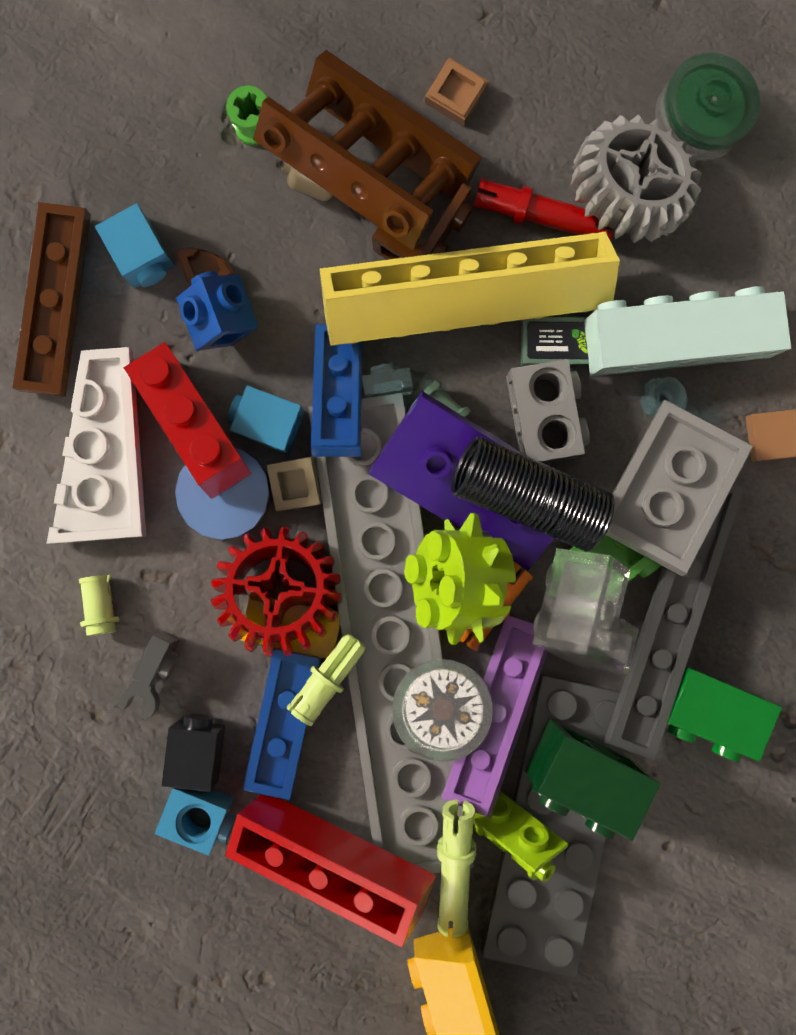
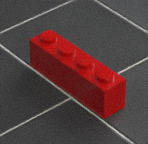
M260 794L237 814L225 857L401 948L421 919L436 878L435 874L280 798Z

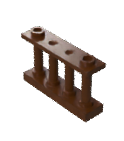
M325 50L316 58L305 95L306 98L291 111L269 96L263 100L253 138L255 142L411 250L418 245L433 213V210L427 205L440 191L454 198L463 183L469 185L482 159L473 150L328 50ZM323 109L346 124L330 139L308 124ZM362 136L385 151L371 166H368L347 151ZM401 163L424 178L411 194L387 179Z

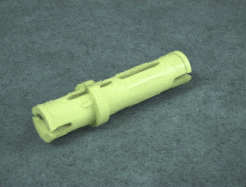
M458 799L450 800L443 806V837L439 839L437 845V857L441 861L438 930L441 934L448 937L449 921H453L452 938L461 937L468 930L470 865L474 862L476 856V843L472 839L475 808L468 801H464L462 816L458 817Z

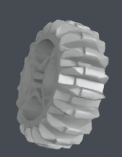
M639 114L630 121L620 115L612 123L604 121L601 126L597 127L595 131H592L585 138L573 162L572 169L574 173L572 174L570 185L577 188L575 202L587 204L584 217L596 216L599 219L598 230L609 226L614 229L615 239L628 233L633 243H636L643 237L652 243L656 238H660L661 235L668 236L674 232L681 222H685L692 213V208L701 192L698 184L702 173L694 168L697 156L685 153L687 141L677 142L672 137L673 128L665 132L658 128L657 119L650 124H644Z

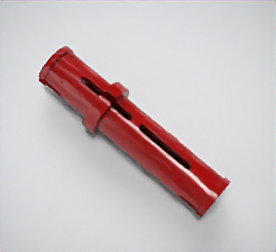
M485 177L481 178L478 192L493 195L496 198L477 193L473 205L474 208L479 207L513 217L512 222L522 224L524 220L572 235L606 232L611 241L614 232L604 229L598 230L595 226H599V219L596 216L584 217L585 208L532 193L533 188L523 185L522 189L488 180Z

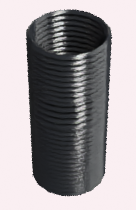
M481 436L473 438L466 447L456 468L451 485V492L454 497L462 498L468 503L471 502L504 518L507 517L509 520L516 521L523 526H529L531 529L534 528L542 534L545 533L549 537H553L558 541L561 540L563 543L570 544L585 552L593 550L602 541L609 529L615 511V500L612 493L569 474L567 475L553 467L551 468L530 457L523 456L521 453L509 450V448L500 446L493 441L491 442L489 439L486 440V438Z

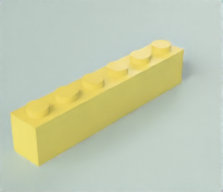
M606 232L320 268L324 313L330 346L598 310L597 305L614 301L620 260Z

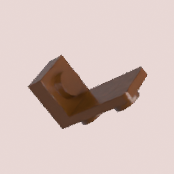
M464 183L461 185L424 246L418 243L411 250L378 227L372 236L373 251L387 260L447 252L448 246L443 243L451 230L454 229L460 232L472 213L473 206L468 204L472 188Z

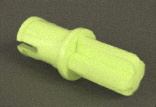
M345 634L320 668L312 666L310 669L312 675L287 706L291 714L308 726H312L315 723V720L335 693H342L344 690L340 685L365 651V646L360 640L351 634Z

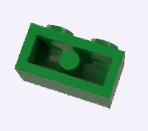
M686 667L668 720L670 725L667 732L692 744H695L698 736L714 743L711 751L737 763H740L743 755L760 762L782 707Z

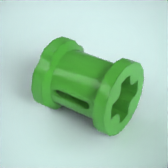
M250 85L240 86L233 90L227 99L226 109L238 139L245 145L257 146L259 144L253 138L259 115L256 116L254 114H260L262 102L267 97L262 90Z

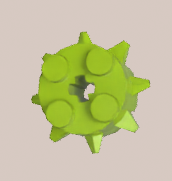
M470 513L460 530H455L447 519L444 520L445 530H434L427 534L418 546L416 554H411L406 558L404 569L405 578L408 583L412 584L417 623L423 628L446 630L448 641L452 645L458 644L467 629H472L479 643L484 642L483 629L501 624L510 612L511 606L504 605L507 595V583H516L513 556L506 542L502 538H493L488 531H482L479 515Z

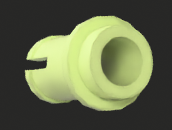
M110 575L90 576L79 579L85 621L80 622V626L86 627L87 636L116 632L115 623L120 620L119 617H114Z

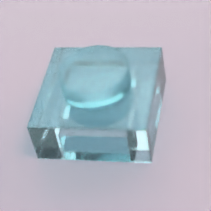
M398 363L374 366L370 368L371 374L362 376L366 398L402 393L403 395L412 394L413 385L409 367L399 369Z

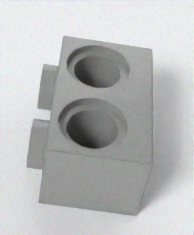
M564 359L511 368L506 379L519 452L544 464L575 459L584 455V446L589 445L590 442L589 429L585 417H578L576 399L581 398V384L577 371H570L569 360ZM540 379L550 381L556 388L555 400L550 402L540 400L534 392V382ZM554 425L562 430L564 444L560 449H552L544 443L542 439L544 426Z

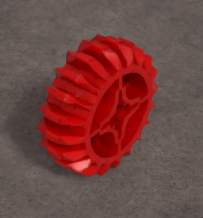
M264 527L261 530L262 541L255 543L250 534H245L243 537L247 547L245 550L241 551L234 545L229 546L228 552L234 559L233 563L218 561V570L227 577L212 579V588L223 594L212 598L211 604L214 609L225 610L217 617V621L221 627L233 625L228 634L233 642L242 639L247 634L244 648L247 651L253 652L262 640L263 653L266 657L273 656L275 643H281L284 655L291 656L293 648L290 641L299 639L301 646L307 650L311 647V643L306 633L312 630L320 638L326 635V629L319 622V619L321 618L328 622L336 621L337 613L326 605H336L342 602L341 593L330 590L341 583V576L339 573H327L332 570L335 560L332 556L320 558L324 551L321 542L313 543L306 549L308 543L307 533L302 531L296 536L294 541H290L289 528L282 527L279 531L278 539H273L269 528ZM271 559L270 566L265 573L259 576H247L246 580H244L247 573L254 566ZM289 559L295 560L308 568L316 580L317 588L305 587L304 582L296 581L289 577ZM279 576H281L285 591L288 592H281L278 600H275L273 607L268 591L275 589L276 583H279ZM239 595L249 596L250 600H256L264 604V626L250 621L242 614L239 605ZM307 602L312 603L309 610L300 619L289 625L279 627L289 608L297 605L306 606Z

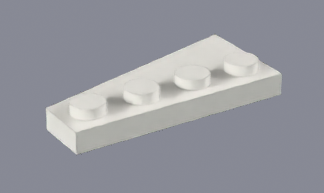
M129 347L81 351L70 410L73 412L69 437L65 438L62 456H65L61 483L57 484L54 504H57L53 527H49L46 544L146 536L136 387L123 368L134 361L133 350Z

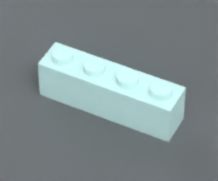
M758 286L738 290L735 292V296L719 298L718 291H706L691 295L689 297L690 301L673 302V297L666 295L646 299L643 301L644 305L627 307L625 300L601 303L597 305L598 310H595L584 320L590 377L774 357L791 349L784 291L765 293L764 287Z

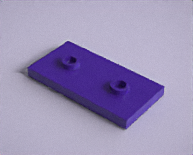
M422 391L371 465L369 475L440 518L448 519L452 525L459 529L470 513L478 514L482 531H488L493 538H502L513 556V561L529 571L554 538L547 536L545 533L542 534L534 528L531 529L529 526H523L516 521L509 520L507 517L504 518L499 514L476 506L471 502L468 503L462 498L454 497L451 492V485L458 463L466 447L476 436L484 437L486 440L489 439L491 442L498 443L500 446L507 447L514 452H521Z

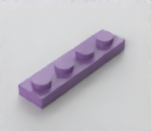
M511 616L504 620L478 694L481 703L479 723L471 736L461 742L441 799L446 801L458 799L459 806L463 807L464 801H468L474 806L476 813L491 818L554 635L552 629Z

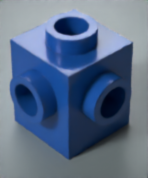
M217 271L201 273L192 278V285L176 298L180 307L181 317L186 323L196 351L233 346L259 328L239 274L219 276Z

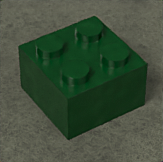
M552 719L549 720L524 770L533 785L532 790L540 795L539 802L542 805L563 816H567L569 810L580 814L587 819L585 825L588 828L611 840L614 839L616 833L631 841L634 840L660 786V783L637 762Z

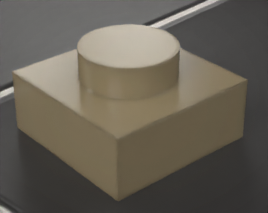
M316 457L267 465L276 512L322 504Z

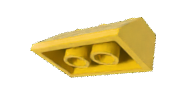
M469 926L466 934L458 938H452L453 928H449L448 937L440 932L415 938L414 957L407 959L414 989L423 987L427 1004L421 1005V1013L427 1035H500Z

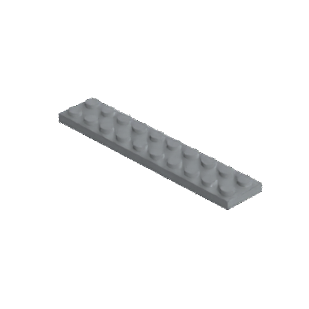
M397 393L362 399L361 457H316L330 556L335 560L332 571L333 573H339L341 576V583L335 586V591L342 595V602L337 604L342 637L347 633L351 634L365 646L364 653L349 671L348 679L372 841L374 845L434 874L441 873V861L437 857V845L439 839L443 837V806L448 802L441 798L457 752L455 745L436 746L419 737L412 728L407 713L408 699L414 686L429 674L444 672L438 630L423 628L417 623L412 584L407 582L404 574L406 558L411 554H416L417 548L424 538L419 504L369 475L371 465L406 415L403 394ZM312 406L308 408L312 429ZM458 806V817L462 816L463 807Z

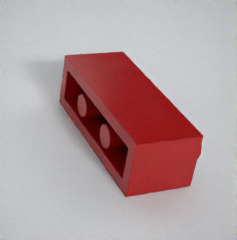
M163 342L123 367L196 483L211 499L252 474L166 342Z

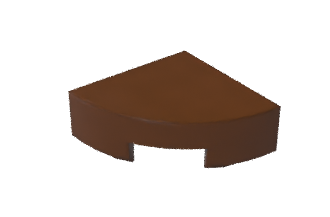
M194 247L174 251L189 287L192 285L191 279L204 272L217 271L219 276L235 275L230 265L224 259L211 252Z

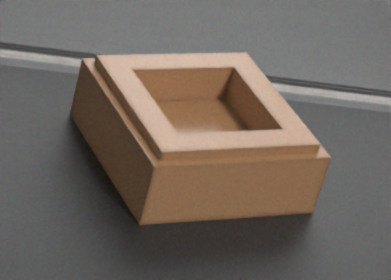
M449 57L425 95V104L464 127L486 92L489 81Z
M796 409L745 416L748 441L753 446L750 451L751 462L796 457Z

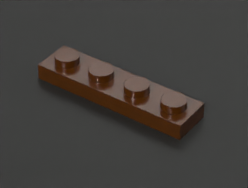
M38 202L12 388L17 391L66 397L91 217L86 208Z

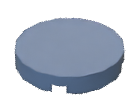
M235 448L252 474L213 499L198 486L186 465L179 473L175 489L178 510L187 525L202 536L219 540L242 537L255 529L268 512L271 495L269 477L259 461L241 449Z

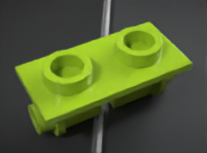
M501 791L491 818L475 812L473 819L474 831L479 836L484 835L503 852L508 851L512 854L511 859L528 872V877L532 880L540 879L542 882H546L552 877L556 866L551 863V860L568 847L567 842Z

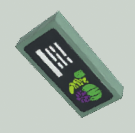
M544 317L521 320V366L568 359L570 367H589L584 320L587 317Z

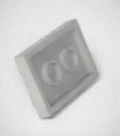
M664 400L612 493L615 500V511L606 535L680 576L687 574L753 446Z

